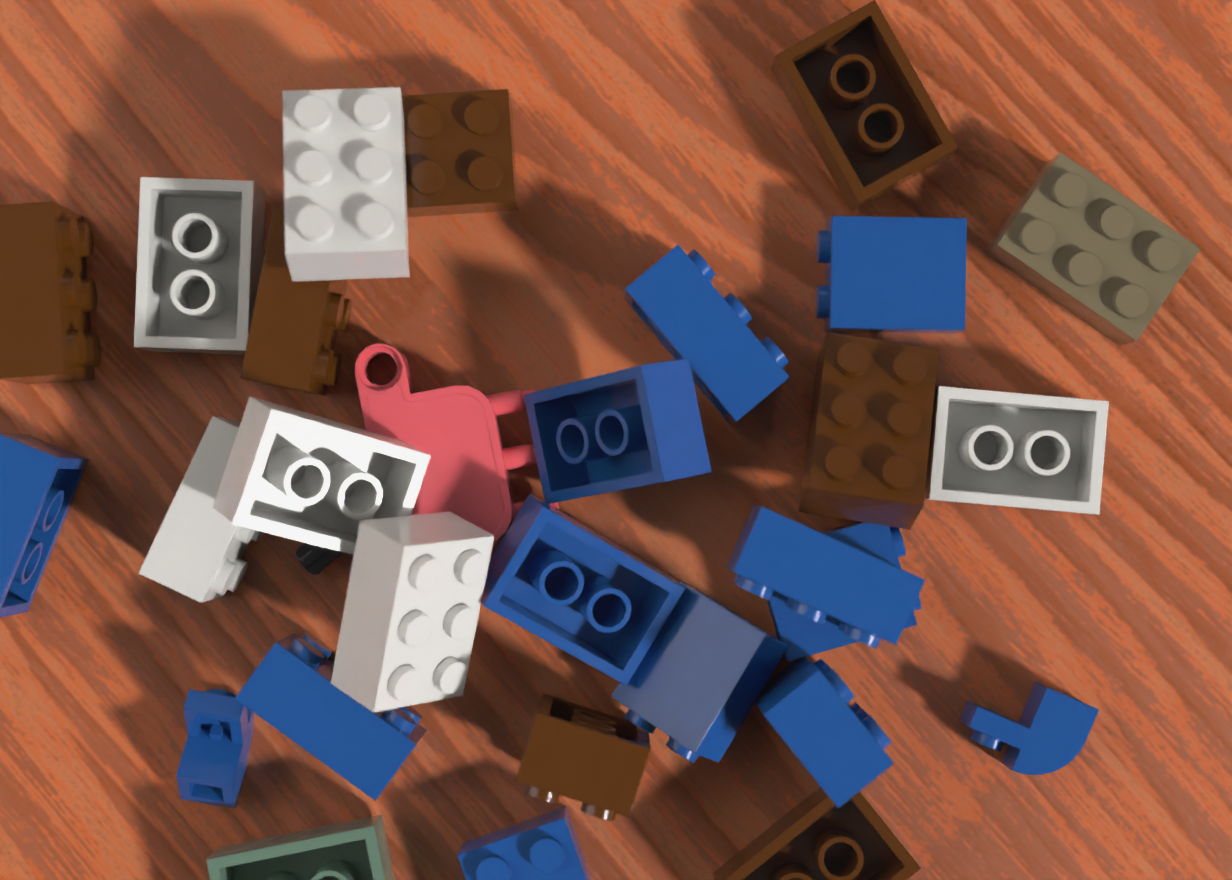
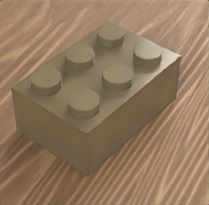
M1059 153L1045 164L985 253L1118 345H1124L1139 339L1201 248L1063 153Z

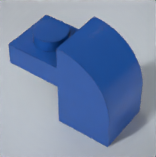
M1035 682L1018 722L969 700L959 720L973 729L970 739L1001 752L1004 743H1007L1008 747L1001 761L1006 767L1022 774L1041 775L1064 767L1077 756L1086 742L1099 710Z
M189 689L183 709L188 736L176 774L182 800L236 809L248 763L254 727V712L235 699L236 695L229 691L210 689L202 692Z

